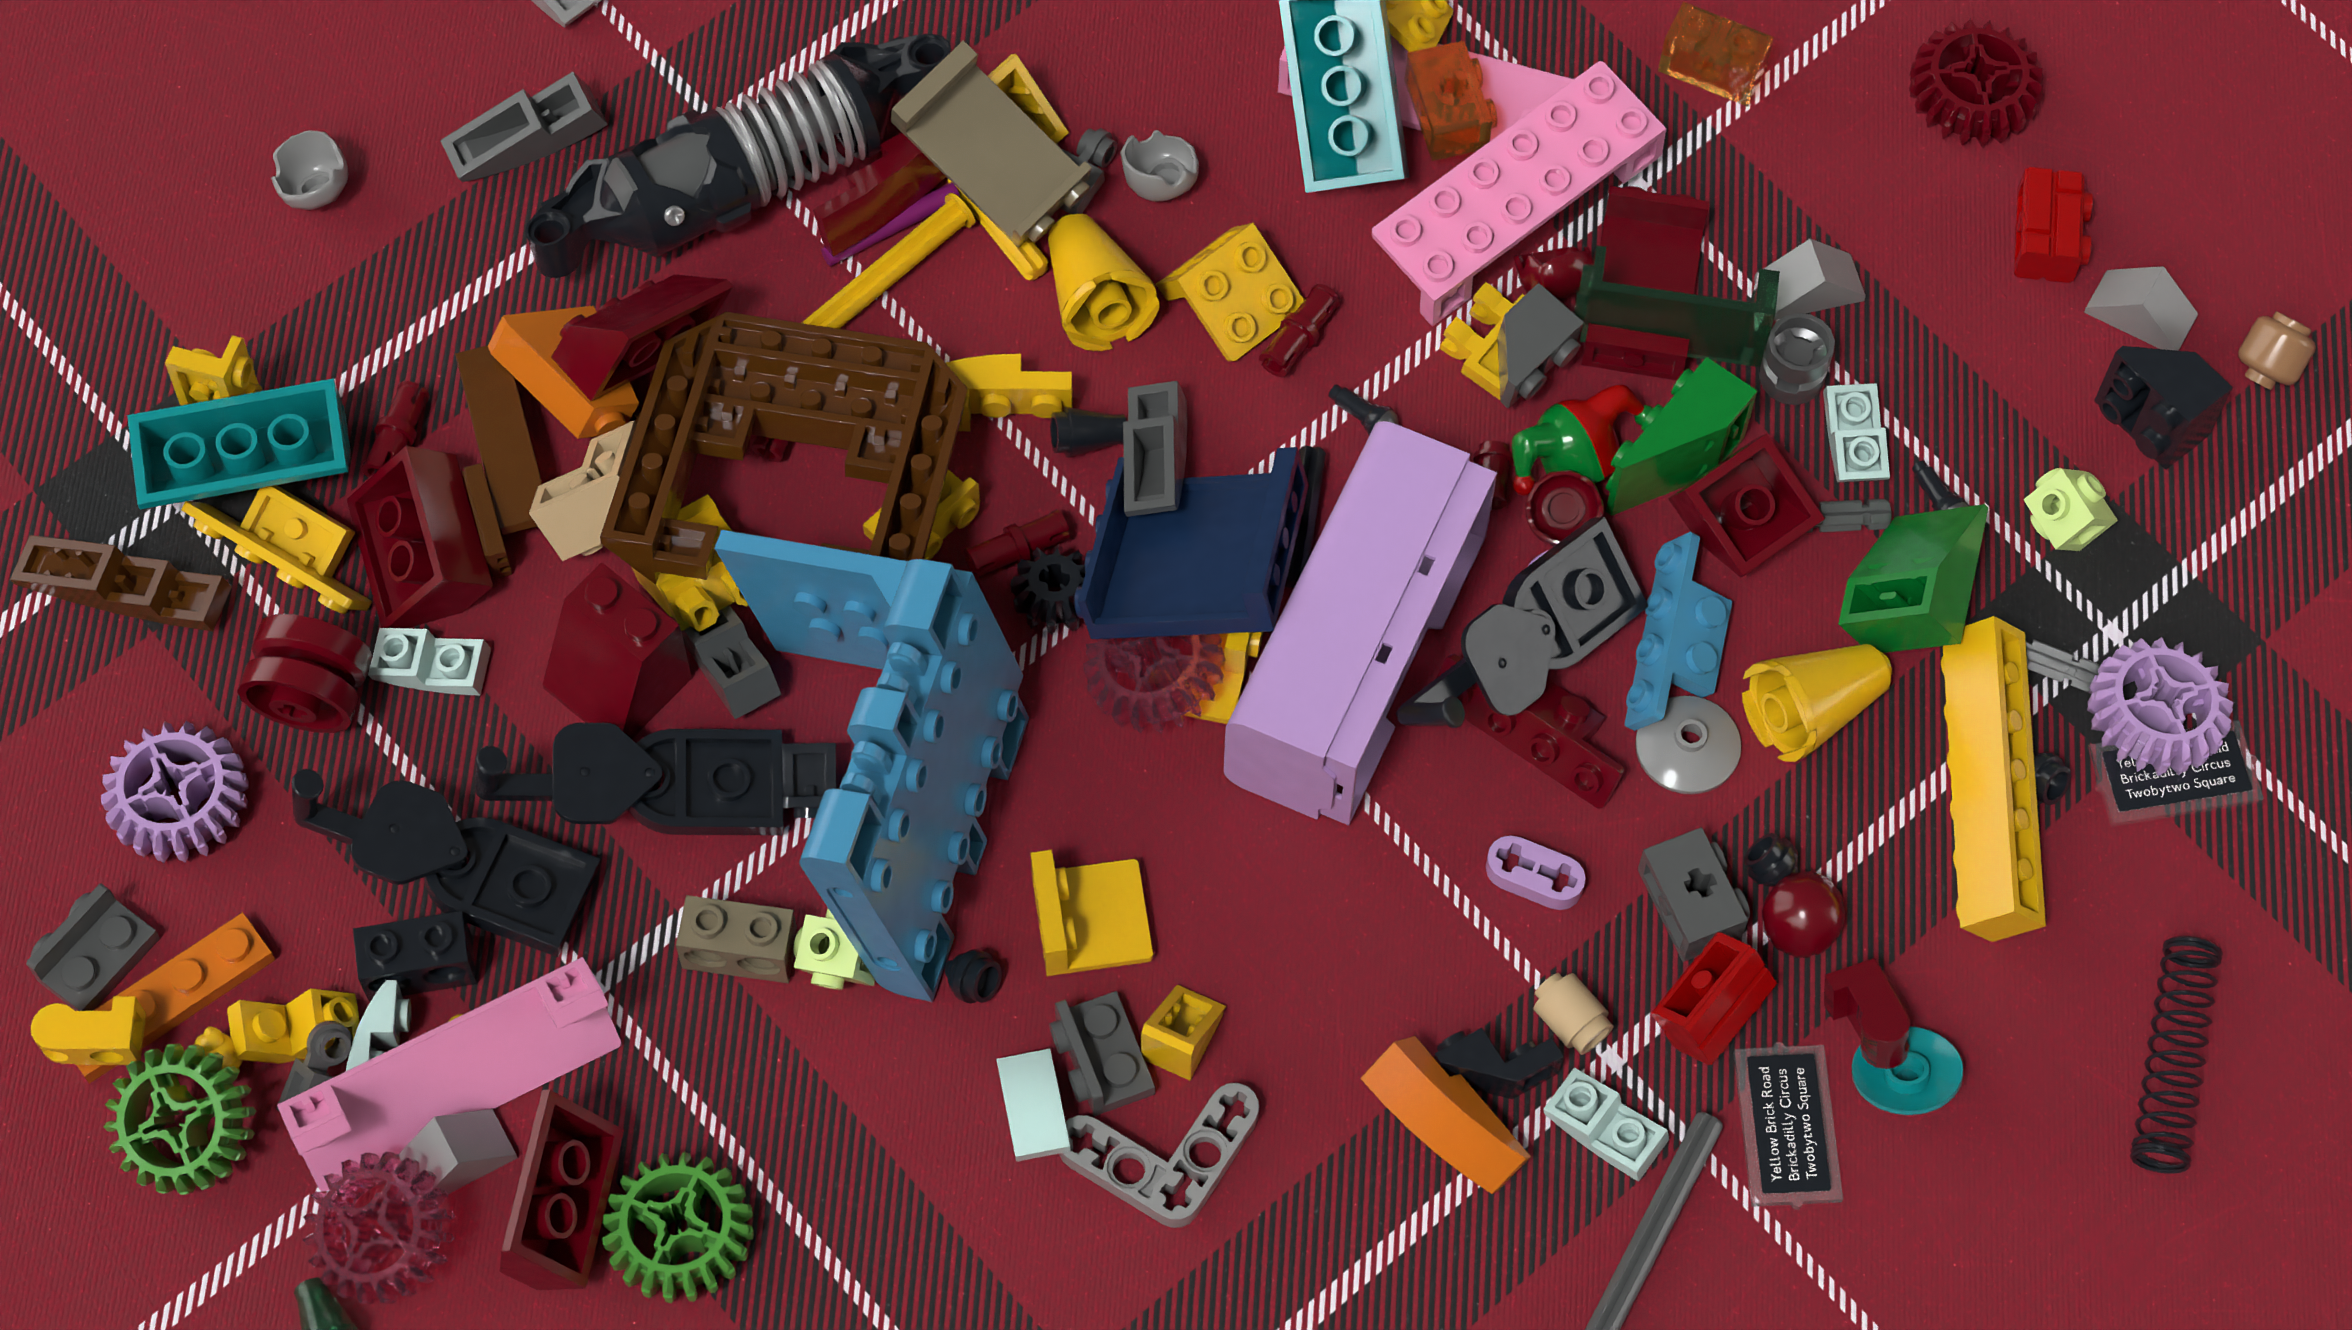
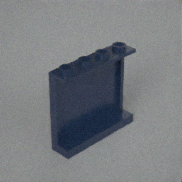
M1277 448L1271 473L1184 478L1178 510L1129 517L1124 512V457H1119L1113 479H1108L1106 483V504L1103 514H1099L1096 518V539L1093 549L1088 550L1086 553V574L1082 587H1077L1075 592L1076 614L1079 618H1084L1090 638L1112 639L1273 631L1309 486L1298 448Z

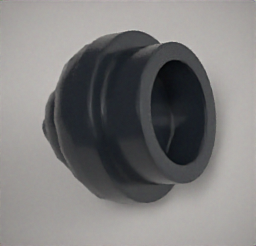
M2042 752L2036 756L2034 755L2037 804L2053 805L2066 793L2071 781V771L2068 767L2064 766L2063 760L2053 753Z
M1769 833L1758 839L1744 856V864L1749 868V877L1755 883L1764 884L1767 887H1774L1782 878L1791 873L1798 872L1797 849L1787 838H1779L1775 833Z
M971 949L966 953L957 955L953 960H949L945 964V974L948 978L949 987L955 996L963 1002L969 1004L977 1001L980 1003L987 1002L995 995L999 988L1002 976L1001 967L985 951Z

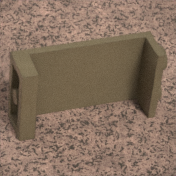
M963 40L892 108L891 122L1019 248L1028 238L1034 243L1042 238L1055 223L1051 216L1063 204L1070 209L1084 197L1090 189L1086 182L1089 180L1092 167L1086 161L1080 166L1073 162L976 65L978 54Z

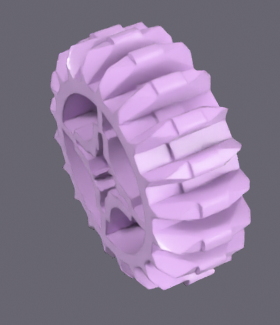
M2162 637L2154 641L2151 647L2142 638L2134 642L2131 649L2122 645L2121 648L2115 651L2112 657H2108L2102 662L2098 669L2099 674L2094 676L2090 684L2089 693L2091 697L2088 700L2087 711L2095 714L2091 721V730L2105 732L2101 739L2102 747L2115 745L2119 748L2117 762L2127 758V756L2135 759L2137 772L2144 769L2147 763L2153 765L2157 776L2166 773L2169 766L2178 775L2187 771L2190 765L2198 768L2206 762L2209 756L2217 753L2223 744L2222 739L2226 737L2231 728L2230 723L2232 720L2229 719V716L2233 711L2232 706L2234 702L2225 698L2229 692V683L2215 681L2218 676V666L2205 668L2201 664L2203 660L2202 652L2193 655V657L2185 654L2183 642L2175 645L2174 649H2169ZM2135 681L2138 688L2133 699L2125 700L2123 686ZM2195 713L2197 728L2186 732L2183 726L2187 714Z
M186 720L179 732H175L173 726L164 721L161 734L156 736L150 730L143 728L142 738L144 741L136 745L134 742L125 740L124 749L128 755L126 757L111 756L110 765L115 772L102 775V783L107 792L101 795V804L108 811L105 819L111 829L117 830L116 835L120 842L126 846L133 844L136 853L143 858L153 851L156 859L165 863L171 852L175 851L178 859L186 863L189 849L195 847L200 854L207 856L209 849L206 842L214 838L217 842L225 844L227 836L222 828L224 826L239 827L240 818L235 811L247 808L248 800L245 794L242 793L249 786L246 774L241 772L244 764L238 754L232 753L233 748L230 742L224 739V737L217 739L214 731L207 726L197 733L194 725ZM177 761H193L192 763L186 765H176L172 763ZM153 772L149 782L141 786L144 780ZM170 778L175 786L180 789L178 793L183 802L182 805H178L174 796L170 794L172 791L168 783ZM210 796L207 803L197 812L199 804ZM165 818H174L178 820V822L174 823H156L157 821Z

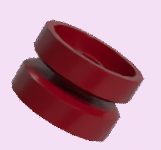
M274 614L263 618L251 648L255 659L248 661L237 689L241 701L256 713L295 729L315 733H336L347 730L352 723L359 701L355 689L361 687L364 683L373 658L370 648L352 633L316 618L296 614Z

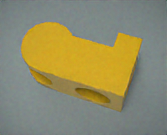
M113 996L112 1011H74L68 1005L55 1003L40 1009L33 1017L31 1035L44 1055L56 1063L128 1065L132 1061H141L146 1013L135 996Z

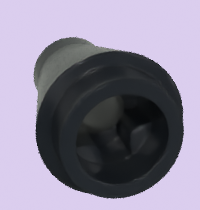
M1064 407L1063 412H1053L1051 414L1050 437L1054 453H1065L1066 457L1069 458L1113 445H1124L1123 422L1126 421V417L1124 414H1108Z

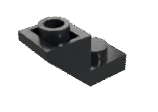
M1482 1028L1469 1035H1466L1464 1031H1460L1449 1036L1438 1045V1052L1434 1055V1059L1450 1077L1461 1074L1474 1090L1511 1100L1557 1075L1563 1059V1054L1554 1040L1550 1038L1537 1046L1534 1041L1519 1046L1507 1056L1506 1060L1508 1062L1504 1063Z

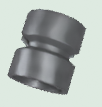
M1795 313L1784 316L1774 324L1769 333L1759 373L1762 388L1771 398L1783 404L1798 405L1809 402L1819 394L1826 379L1835 345L1832 331L1823 320L1811 314Z

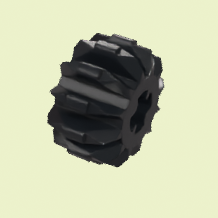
M1059 543L1054 547L1053 554L1046 555L1043 550L1036 547L1035 551H1033L1034 562L1020 559L1017 565L1019 575L1011 580V593L1016 596L1013 600L1014 609L1017 614H1027V624L1030 625L1031 629L1044 621L1046 622L1047 631L1051 636L1056 631L1057 624L1064 623L1073 632L1077 627L1076 617H1078L1075 610V592L1077 587H1082L1086 574L1085 564L1082 565L1083 555L1078 549L1067 557L1063 556V547ZM1050 587H1060V591L1052 592Z

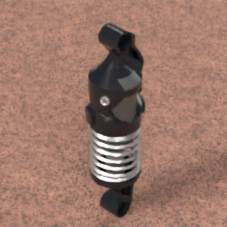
M918 34L906 38L899 36L878 45L862 42H841L833 53L822 57L820 61L817 60L815 64H810L807 73L809 81L803 74L794 71L791 79L792 90L788 83L777 78L774 88L776 98L769 89L761 86L758 93L759 104L751 96L744 94L741 102L742 110L736 105L727 102L725 110L716 107V110L710 109L704 113H700L697 110L688 111L669 121L666 132L656 138L643 140L609 156L607 159L586 160L573 175L566 189L559 195L540 203L542 208L535 213L526 225V236L538 271L549 278H560L569 275L580 264L581 255L591 239L634 247L657 258L693 241L705 232L716 229L721 233H726L744 225L751 220L752 212L768 204L771 194L783 198L788 186L800 190L804 178L816 183L821 171L832 175L838 163L849 167L854 157L864 160L865 157L869 158L878 154L881 150V143H883L892 108L897 104L903 93H909L952 52L949 41L937 34ZM834 135L838 137L845 147V158L836 149ZM817 143H820L828 154L829 165L820 158ZM802 150L811 161L812 173L803 165L800 154Z

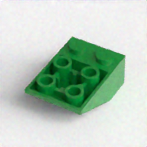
M1708 357L1703 360L1695 371L1689 368L1686 369L1673 386L1671 394L1674 396L1665 407L1657 404L1649 412L1641 426V430L1644 432L1634 443L1626 440L1614 455L1611 466L1615 468V471L1606 485V490L1610 493L1605 512L1613 516L1683 488L1728 458L1744 440L1757 390Z
M1985 504L1896 516L1848 578L1838 624L1860 645H1872L1883 653L1961 644L1988 507Z

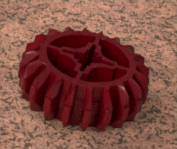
M1970 18L1964 24L1963 29H1960L1951 22L1945 28L1944 33L1935 30L1929 37L1928 43H1923L1919 47L1915 58L1916 61L1912 63L1909 73L1911 76L1909 86L1910 97L1916 99L1914 104L1916 113H1927L1925 119L1927 128L1938 124L1941 125L1943 139L1952 132L1960 135L1959 138L1962 145L1969 140V137H1976L1981 147H1983L1989 141L1990 135L2000 143L2008 137L2009 132L2018 135L2019 131L2023 129L2025 122H2029L2034 117L2038 107L2036 104L2040 103L2043 95V85L2041 84L2043 68L2036 66L2038 61L2037 52L2025 51L2027 46L2025 38L2014 41L2010 39L2009 27L2001 31V33L1994 31L1991 20L1983 28H1977ZM1951 64L1950 69H1943ZM2002 96H2010L2009 98L2001 101ZM2001 101L1995 104H1989V102Z

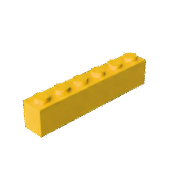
M1992 616L1964 626L1961 644L1943 646L1941 668L1945 677L1946 704L1944 706V716L1948 726L1949 752L1947 754V764L1951 774L1952 790L1950 813L1954 822L1955 838L1953 862L1957 870L1958 886L1956 911L1960 920V928L1994 942L2045 927L2046 921L2025 632Z

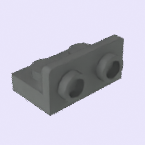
M101 883L91 893L83 894L74 902L69 911V917L53 933H47L39 939L33 947L31 957L27 960L26 965L40 984L73 1010L94 1011L160 940V937L156 930L119 903L110 889Z
M1117 991L1070 1008L1066 1000L1055 1003L1056 1021L1049 1023L1054 1044L1059 1054L1068 1051L1075 1068L1068 1071L1073 1092L1079 1103L1085 1100L1088 1101L1093 1116L1155 1095L1154 1083Z

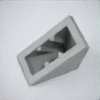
M1811 238L1756 273L1754 277L1768 321L1778 320L1790 314H1806L1864 301L1866 297L1851 254Z
M2164 266L2107 270L2084 313L2159 349L2179 351L2198 315L2195 308Z
M493 1109L433 1117L392 1161L417 1210L518 1157Z

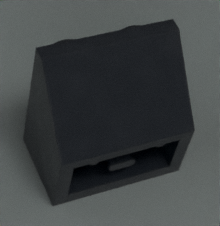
M2122 346L2115 352L2094 401L2099 405L2105 418L2111 423L2121 426L2135 440L2138 449L2146 457L2155 459L2167 470L2210 435L2233 387L2196 352Z

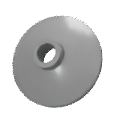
M1676 696L1668 698L1665 715L1662 720L1637 730L1635 748L1641 767L1658 785L1676 793L1701 794L1721 786L1733 774L1741 754V739L1732 718L1717 704L1695 696ZM1683 732H1692L1698 735L1700 740L1696 743H1689L1682 738L1681 734Z

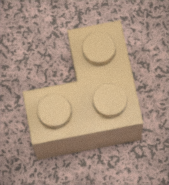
M635 421L590 440L582 467L538 486L529 514L562 561L580 553L583 556L593 554L603 547L600 535L637 426Z

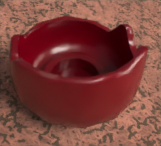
M1573 246L1514 256L1518 278L1524 290L1528 293L1539 283L1558 300L1566 299L1584 288L1594 269V262L1589 247H1584V251H1578Z
M1571 470L1549 472L1534 483L1525 504L1526 518L1530 529L1540 541L1553 547L1588 520L1595 517H1603L1604 504L1594 482L1588 477Z
M1812 871L1791 873L1779 880L1765 898L1762 908L1764 933L1776 949L1795 958H1810L1812 955L1818 956L1826 951L1839 937L1844 924L1845 910L1842 894L1829 878Z

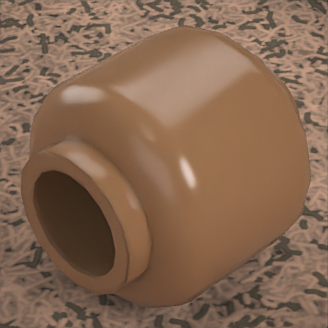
M2275 311L2273 317H2258L2238 350L2240 361L2249 367L2244 376L2272 390L2276 382L2283 385L2295 384L2316 349L2314 341L2309 338L2312 329L2278 311Z

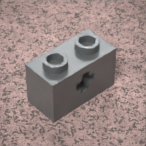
M1702 827L1643 849L1638 866V872L1682 962L1700 955L1704 951L1703 948L1717 932H1722L1732 938L1741 940L1748 922L1747 918L1750 917L1749 906L1744 894L1739 888L1732 889L1724 873L1727 871V865L1721 848L1716 842L1709 843ZM1693 888L1694 891L1689 893L1688 889ZM1706 893V897L1702 898L1700 894Z

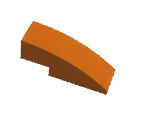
M1415 1036L1393 1042L1360 1078L1413 1134L1464 1176L1491 1194L1498 1192L1531 1157L1463 1076L1458 1074L1450 1077Z

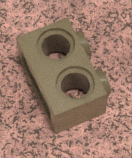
M686 895L676 942L682 969L789 983L794 958V940L798 932L794 910Z

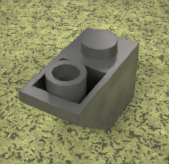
M1539 283L1504 315L1497 336L1500 400L1507 408H1510L1521 396L1526 400L1534 396L1547 379L1544 374L1555 364L1560 368L1564 367L1581 347L1577 340L1584 322Z

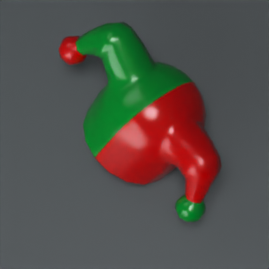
M1624 384L1605 388L1585 400L1566 399L1555 403L1543 413L1535 426L1517 432L1512 438L1511 447L1516 477L1512 484L1513 489L1521 496L1529 495L1535 483L1531 476V469L1537 458L1541 459L1546 474L1555 471L1571 470L1588 477L1594 483L1605 479L1615 471V468L1611 466V461L1620 448L1613 427L1616 418L1625 411L1634 415L1635 422L1642 426L1653 407L1643 405L1632 390Z

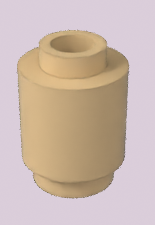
M1555 973L1546 979L1534 993L1538 998L1533 1007L1534 1011L1567 1048L1574 1047L1581 1055L1596 1047L1613 1029V1024L1607 1019L1609 1012L1574 973L1568 974L1565 977H1562L1560 973Z

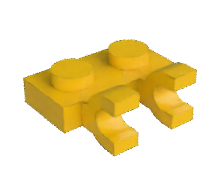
M1485 282L1474 295L1473 301L1476 303L1471 307L1469 314L1484 324H1495V327L1485 338H1482L1456 316L1444 330L1443 335L1446 338L1440 344L1439 349L1453 358L1459 360L1466 359L1461 373L1500 400L1497 336L1504 315L1525 295L1522 294L1513 304L1504 298L1497 289Z

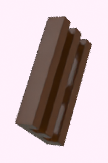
M482 463L464 467L465 471L462 473L491 577L494 576V579L510 576L512 572Z

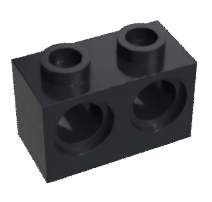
M462 911L353 928L358 980L369 1002H371L386 980H397L402 996L477 984L472 936Z

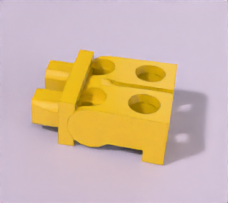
M708 494L680 509L677 520L718 526L719 535L721 530L732 531L720 516L716 504ZM716 551L707 580L660 573L655 585L632 567L639 583L670 617H673L674 621L680 625L681 631L690 626L699 632L716 623L719 616L718 611L734 602L738 605L748 606V603Z

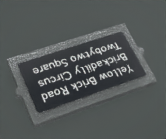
M2231 721V728L2226 737L2222 739L2223 744L2216 754L2209 756L2206 762L2198 768L2190 765L2187 771L2182 772L2180 775L2169 766L2166 773L2157 776L2153 765L2148 763L2144 769L2137 772L2135 759L2127 756V758L2117 762L2119 748L2115 745L2102 747V743L2090 744L2088 751L2097 778L2094 789L2097 792H2101L2111 827L2261 803L2264 798L2254 769L2257 758L2249 753L2240 721ZM2188 728L2185 731L2188 732L2195 728Z
M1776 1042L1774 1047L1735 1049L1733 1055L1751 1207L1791 1205L1793 1209L1799 1210L1803 1204L1842 1202L1843 1193L1824 1045L1785 1047L1782 1042Z

